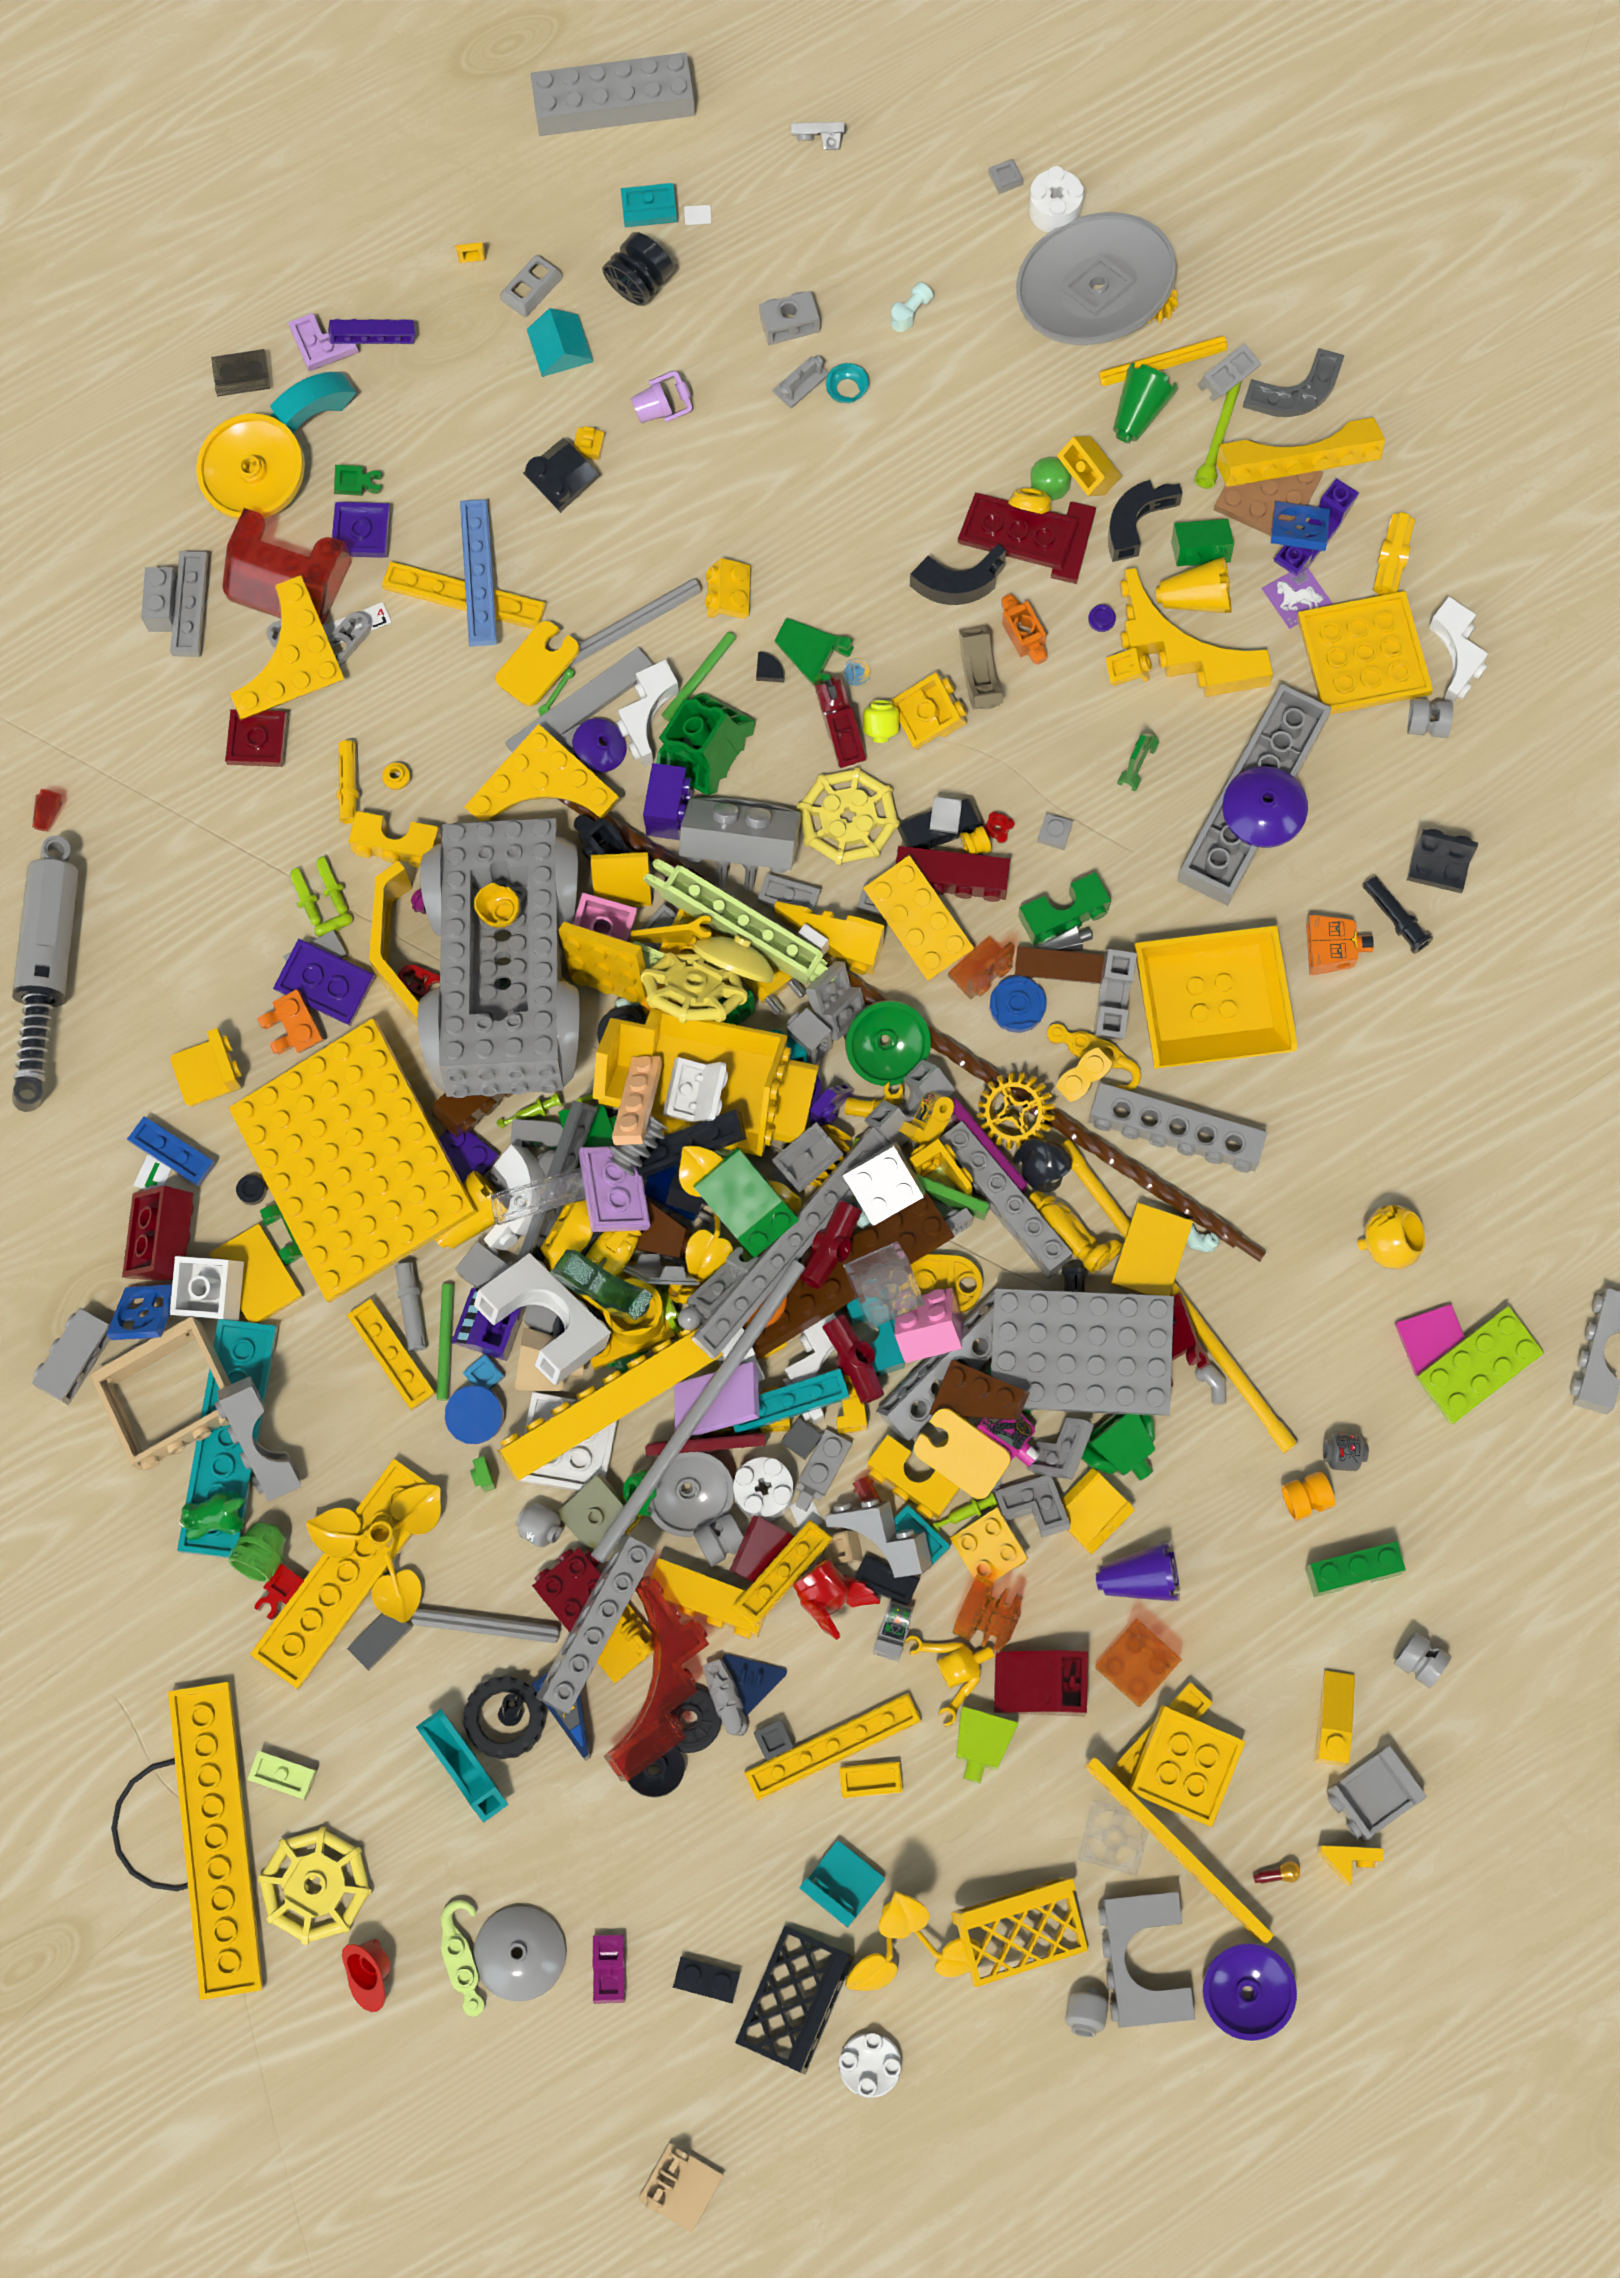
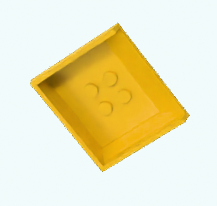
M1277 926L1135 943L1134 950L1137 953L1136 962L1154 1069L1297 1051V1037Z

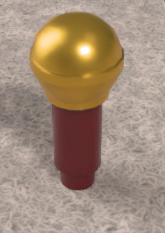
M1287 1861L1280 1868L1259 1871L1257 1874H1253L1255 1883L1261 1884L1280 1880L1294 1883L1300 1878L1301 1870L1295 1862Z

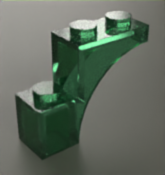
M566 1249L550 1272L551 1275L573 1292L590 1297L616 1317L637 1320L647 1312L650 1306L649 1301L653 1297L646 1289L632 1285L614 1276L577 1250Z

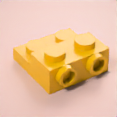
M937 672L890 700L893 702V706L898 708L899 721L913 748L916 750L939 736L944 738L967 724L964 718L968 714L967 710L960 700L955 701L952 693L955 692V688L948 677L943 678Z

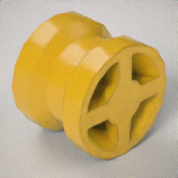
M982 826L975 828L972 833L964 832L960 834L961 843L966 854L977 855L981 852L986 854L992 851L989 838Z

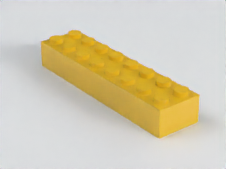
M701 1326L693 1330L683 1329L676 1333L679 1337L676 1341L671 1342L668 1339L653 1347L652 1351L654 1354L646 1358L645 1354L640 1355L626 1364L629 1368L627 1371L621 1374L617 1370L601 1379L604 1384L601 1387L595 1389L593 1385L576 1395L578 1401L570 1405L568 1401L551 1410L553 1416L547 1420L539 1417L525 1426L527 1429L526 1433L518 1436L516 1432L500 1441L502 1447L496 1451L513 1479L520 1481L723 1356L722 1352L716 1358L711 1359L691 1340V1337Z

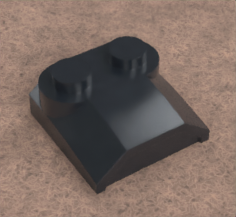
M565 438L559 440L541 456L530 459L523 472L525 477L560 513L600 476Z

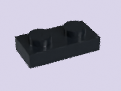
M680 1957L672 1988L733 2004L741 1973Z

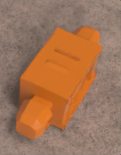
M1012 594L1004 596L1001 599V606L1004 611L1002 625L1020 658L1028 655L1036 665L1047 660V652L1044 648L1046 633L1028 601L1020 604ZM1020 622L1021 626L1030 629V634L1028 637L1027 632H1021L1018 630V624Z

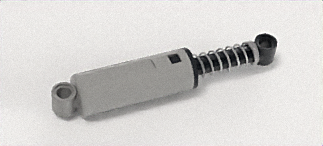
M61 836L46 838L42 844L40 859L30 862L26 874L12 992L13 999L25 1005L21 1009L25 1016L20 1019L23 1027L18 1032L22 1038L17 1043L21 1049L16 1052L20 1059L15 1062V1067L18 1068V1071L13 1074L15 1085L12 1093L14 1106L23 1112H31L40 1105L43 1094L42 1084L45 1082L44 1074H46L42 1070V1066L47 1063L43 1057L44 1053L48 1052L45 1048V1043L50 1041L46 1037V1032L51 1030L47 1027V1022L52 1019L48 1016V1013L53 1007L62 1006L65 1002L79 872L77 867L68 863L70 845ZM58 850L62 853V856L52 857L48 852ZM28 1089L35 1094V1097L24 1099L19 1093L22 1090Z

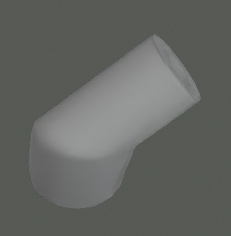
M1211 1364L1202 1369L1197 1367L1195 1370L1197 1380L1201 1382L1206 1381L1211 1386L1212 1404H1226L1225 1377Z

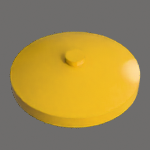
M256 413L232 417L214 428L203 442L196 463L197 481L204 497L221 514L240 521L262 520L284 509L299 491L305 471V460L301 445L291 430L273 417Z

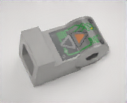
M513 1119L510 1145L544 1148L547 1151L551 1149L556 1150L563 1128L555 1122Z
M890 1601L873 1649L874 1655L899 1662L914 1607Z

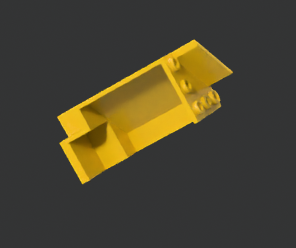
M651 1008L645 1025L610 1018L596 1051L593 1099H598V1104L619 1108L632 1057L660 1056L662 1069L651 1115L669 1129L661 1128L666 1136L698 1124L663 1115L675 1058L680 1057L705 1065L717 1062L726 1063L728 1080L725 1087L721 1090L720 1100H722V1107L719 1115L734 1109L740 1111L747 1139L724 1147V1149L735 1151L739 1148L743 1153L762 1156L765 1146H771L772 1139L792 1143L805 1132L819 1065L790 1060L791 1048L787 1047L788 1035L714 1020H695L680 1023L678 1018L660 1009Z

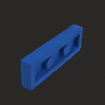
M143 1116L127 1138L131 1144L197 1187L201 1185L215 1166L213 1160L145 1116Z

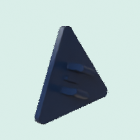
M725 1654L722 1658L735 1682L744 1707L742 1710L745 1718L787 1675L785 1669L729 1654Z

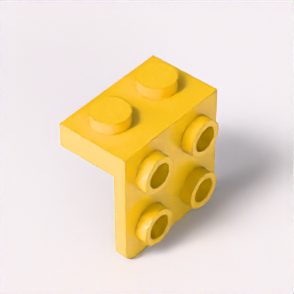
M218 1028L206 1031L209 1038L208 1042L180 1051L170 1057L184 1102L189 1107L241 1089L238 1077L242 1076L236 1060H231L229 1054L230 1051H233L228 1036H222Z
M938 1139L929 1146L925 1144L919 1146L911 1153L910 1165L916 1174L925 1177L941 1167L957 1191L972 1196L973 1187L971 1183L973 1179L965 1167L961 1169L954 1161L956 1155L948 1144L943 1146Z

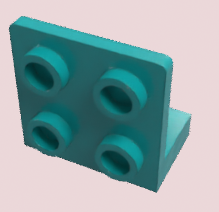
M836 1841L812 1874L804 1880L799 1889L845 1927L849 1928L882 1885L885 1878L844 1844Z

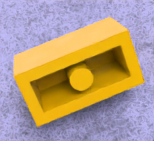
M1073 436L1056 455L1087 496L1106 495L1122 477L1091 436Z

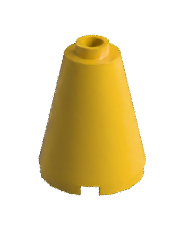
M1225 557L1161 580L1160 587H1155L1157 604L1162 603L1164 609L1214 613L1232 612V599L1229 591L1230 581Z
M472 1171L467 1176L463 1186L478 1213L434 1239L443 1249L447 1246L454 1249L497 1224L508 1208L509 1203L502 1196L500 1197L495 1191L496 1188L477 1171Z

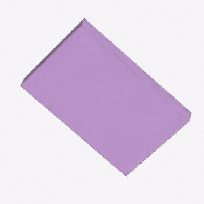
M581 1147L579 1158L591 1232L648 1230L650 1221L643 1179L638 1175L637 1166L632 1164L636 1174L631 1176L609 1158L613 1156L609 1147Z
M753 1361L738 1366L690 1437L759 1418L758 1366ZM716 1372L674 1385L675 1432Z

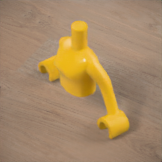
M909 1636L904 1644L910 1641H915L918 1644V1649L911 1651L909 1655H917L920 1651L950 1653L936 1660L949 1690L967 1682L957 1693L949 1707L941 1709L938 1715L948 1712L952 1715V1721L943 1725L944 1727H950L956 1720V1711L980 1681L981 1670L979 1664L994 1658L993 1651L988 1646L973 1653L962 1642L923 1643L918 1637Z

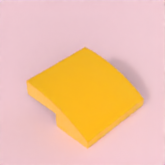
M648 852L591 855L594 896L630 907L652 906L651 886L643 879L646 874H650Z

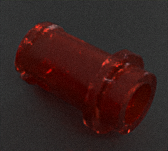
M868 1475L852 1484L855 1488L853 1492H857L861 1501L878 1498L879 1502H882L873 1486L874 1480H870Z

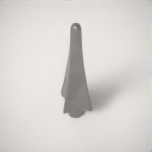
M1077 926L1036 948L1057 951L1083 949V942L1093 938L1090 929L1078 932Z

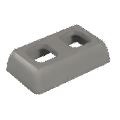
M535 255L501 292L500 300L523 317H528L562 280L563 275L556 267L539 255ZM535 264H541L549 270L542 279H537L529 273ZM519 282L532 289L525 298H520L512 292V289Z

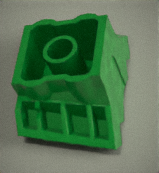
M705 693L694 695L690 700L683 699L659 737L663 745L657 753L656 763L686 767L687 778H691V787L707 796L717 793L719 780L727 778V773L733 761L741 751H744L745 738L753 735L755 720Z

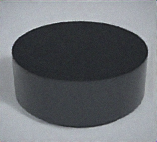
M247 1175L239 1180L236 1186V1193L244 1204L257 1205L264 1200L267 1189L264 1182L258 1176Z

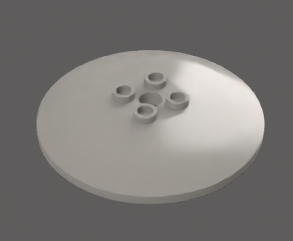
M1103 212L1075 218L1067 225L1057 227L1046 234L1025 257L1016 283L1017 300L1021 312L1036 331L1045 337L1061 343L1093 345L1121 338L1150 321L1168 300L1176 279L1174 251L1165 234L1154 224L1141 217L1126 213ZM1105 284L1100 289H1092L1095 285Z

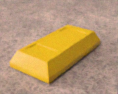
M899 1762L839 1767L842 1798L902 1793Z

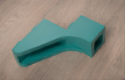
M439 1709L416 1726L423 1739L447 1770L483 1823L509 1805L496 1783L477 1759L469 1744L442 1709Z

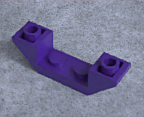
M1337 478L1322 496L1319 507L1330 509L1327 543L1339 529L1359 495V492ZM1310 518L1308 521L1311 525L1322 526L1320 520ZM1284 545L1274 558V562L1297 576L1310 567L1321 551Z

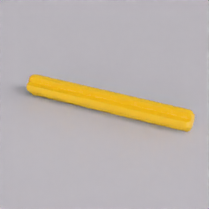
M1221 335L1101 370L1099 372V381L1104 387L1124 381L1127 369L1131 363H1135L1134 368L1139 369L1141 364L1160 371L1218 354L1227 350V341L1225 336Z

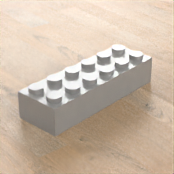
M687 52L531 73L539 136L695 116Z

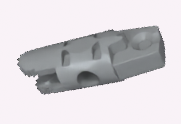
M714 1660L704 1665V1671L718 1717H721L723 1725L726 1727L725 1730H727L729 1735L744 1736L746 1731H748V1727L742 1710L744 1707L735 1682L723 1660Z

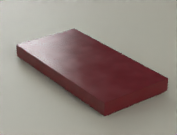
M975 492L957 540L958 544L988 552L998 544L1006 550L1005 556L1062 571L1079 525V519L1050 511L1040 514L1011 506L1007 500Z
M754 1433L688 1439L679 1453L766 1446V1434ZM669 1441L648 1443L645 1445L646 1456L660 1455Z

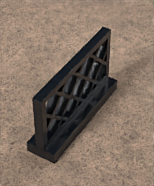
M784 1925L735 2043L806 2075L854 1956ZM789 1935L800 1939L804 1952L788 1958L784 1948ZM805 1942L812 1944L816 1947L808 1949ZM821 1949L832 1953L827 1966L816 1970L810 1954ZM782 1953L784 1960L778 1962L780 1955ZM806 1956L812 1972L796 1979L790 1962ZM786 1964L792 1981L776 1987L772 1974L776 1968ZM824 1972L820 1981L818 1975ZM814 1977L818 1987L814 1996L804 2000L798 1983ZM768 1984H770L771 1990L766 1991ZM794 1986L799 2002L783 2008L778 1991ZM774 1994L779 2011L763 2017L759 2006L762 1998ZM812 2002L809 2010H807L805 2004ZM801 2006L805 2020L801 2026L791 2029L785 2013ZM757 2012L759 2019L753 2021ZM781 2015L787 2032L771 2038L765 2021ZM761 2023L767 2040L756 2045L745 2041L749 2029ZM799 2032L797 2039L795 2041L793 2034ZM789 2036L793 2046L788 2060L777 2055L773 2042ZM769 2044L771 2052L761 2047Z

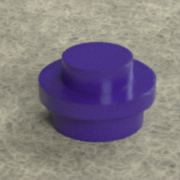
M1098 605L1089 612L1088 622L1095 631L1106 632L1115 625L1116 615L1109 606Z

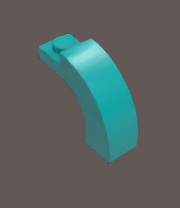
M342 372L315 374L299 381L284 391L270 405L273 411L270 417L285 424L294 434L305 420L319 412L328 410L342 411L357 392Z

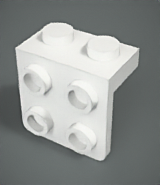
M680 1057L675 1058L663 1115L691 1123L713 1121L719 1115L722 1107V1100H720L721 1090L725 1087L728 1080L726 1063L717 1062L705 1065Z

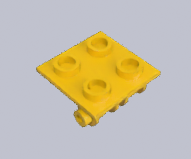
M998 1507L950 1538L980 1590L1012 1569L1022 1566L1029 1559Z
M627 1604L597 1663L612 1682L616 1684L662 1645L630 1605Z

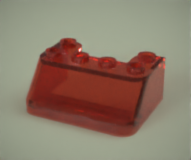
M244 508L227 544L222 589L226 598L231 602L281 619L280 604L275 585L301 575L320 622L323 625L352 563L346 543L331 537H325L316 542L309 557L260 541L266 529L264 517L258 512Z

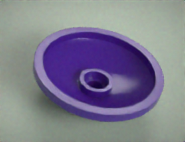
M1261 766L1243 771L1230 782L1224 794L1222 811L1228 828L1238 839L1255 847L1272 848L1283 845L1298 835L1307 818L1308 800L1303 787L1292 775L1278 768ZM1263 797H1270L1272 799V802H1265L1263 800Z
M1241 1944L1230 1947L1221 1952L1211 1962L1205 1973L1202 1989L1205 2008L1216 2026L1226 2034L1247 2041L1266 2039L1284 2028L1292 2017L1297 2001L1295 1978L1288 1964L1271 1949L1256 1944ZM1245 1986L1250 1987L1253 1991L1249 1999L1244 1998L1242 1995V1989Z

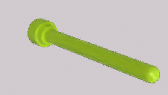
M1242 381L1227 392L1205 464L1201 465L1195 474L1194 483L1199 487L1211 489L1215 486L1218 477L1215 465L1219 446L1223 443Z

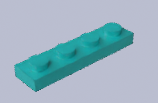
M841 1369L760 1394L759 1418L733 1425L736 1435L850 1399Z

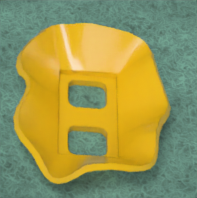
M586 1199L566 1202L540 1248L545 1257V1266L554 1277H558L572 1266L592 1237L593 1232H591Z

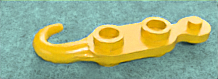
M1053 1024L1048 1028L1047 1038L1051 1043L1066 1044L1070 1053L1080 1059L1090 1050L1102 1047L1115 1061L1112 1068L1125 1069L1132 1075V1080L1128 1085H1117V1088L1131 1091L1140 1084L1141 1070L1138 1065L1128 1059L1114 1044L1083 1031L1069 1033L1061 1024Z

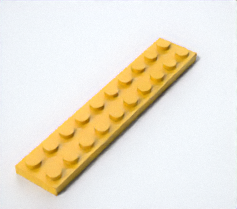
M223 1682L168 1691L200 2000H209L263 1991L230 1683Z

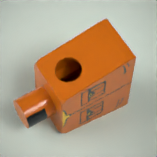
M1310 915L1308 918L1306 933L1309 975L1353 968L1358 961V953L1373 952V935L1357 936L1356 922L1354 920Z

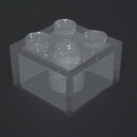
M898 1242L843 1265L860 1311L870 1328L925 1305L909 1260Z

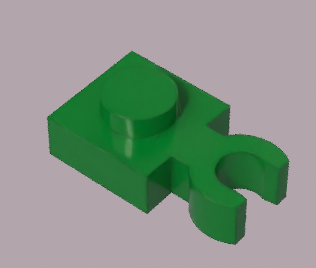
M335 464L334 494L361 496L362 489H366L372 494H378L381 492V485H374L371 483V480H381V472L372 470L367 474H362V466Z

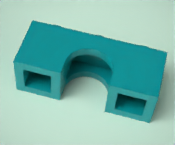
M876 1286L845 1305L852 1325L860 1322H870L877 1327L879 1335L869 1345L875 1353V1360L872 1366L877 1377L905 1368V1361L894 1335V1315H888L884 1306L888 1304L885 1290L883 1287L878 1288Z

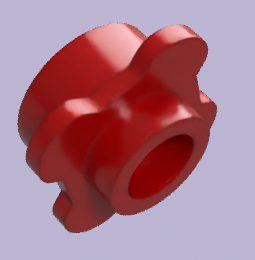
M992 812L988 816L987 825L983 828L988 837L995 838L998 843H1005L1008 840L1007 834L1009 830L1014 828V821L1003 814Z

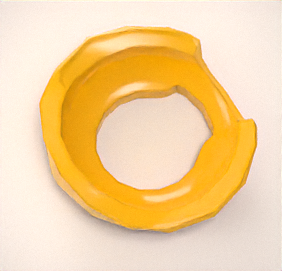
M1035 488L1016 489L1008 501L1013 507L1040 514L1052 509V500L1049 495Z

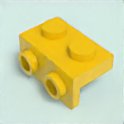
M720 558L706 572V581L708 582V593L705 598L707 617L714 618L720 613L744 620L749 616L750 565Z

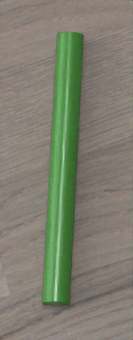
M731 632L725 634L661 714L668 722L671 720L683 699L688 700L736 640V637Z
M442 1284L437 1379V1400L447 1401L449 1397L454 1286L452 1284Z

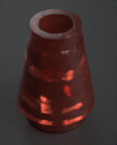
M40 789L39 794L35 795L32 828L48 832L63 804L61 802V794L47 789Z

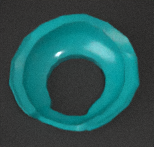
M843 363L830 370L825 384L827 393L833 400L839 403L850 404L865 394L869 386L867 373L862 367L852 363ZM846 379L852 380L857 384L860 391L853 398L842 396L837 391L839 382Z

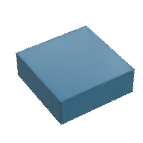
M486 1354L463 1372L464 1376L473 1386H483L490 1390L505 1378Z

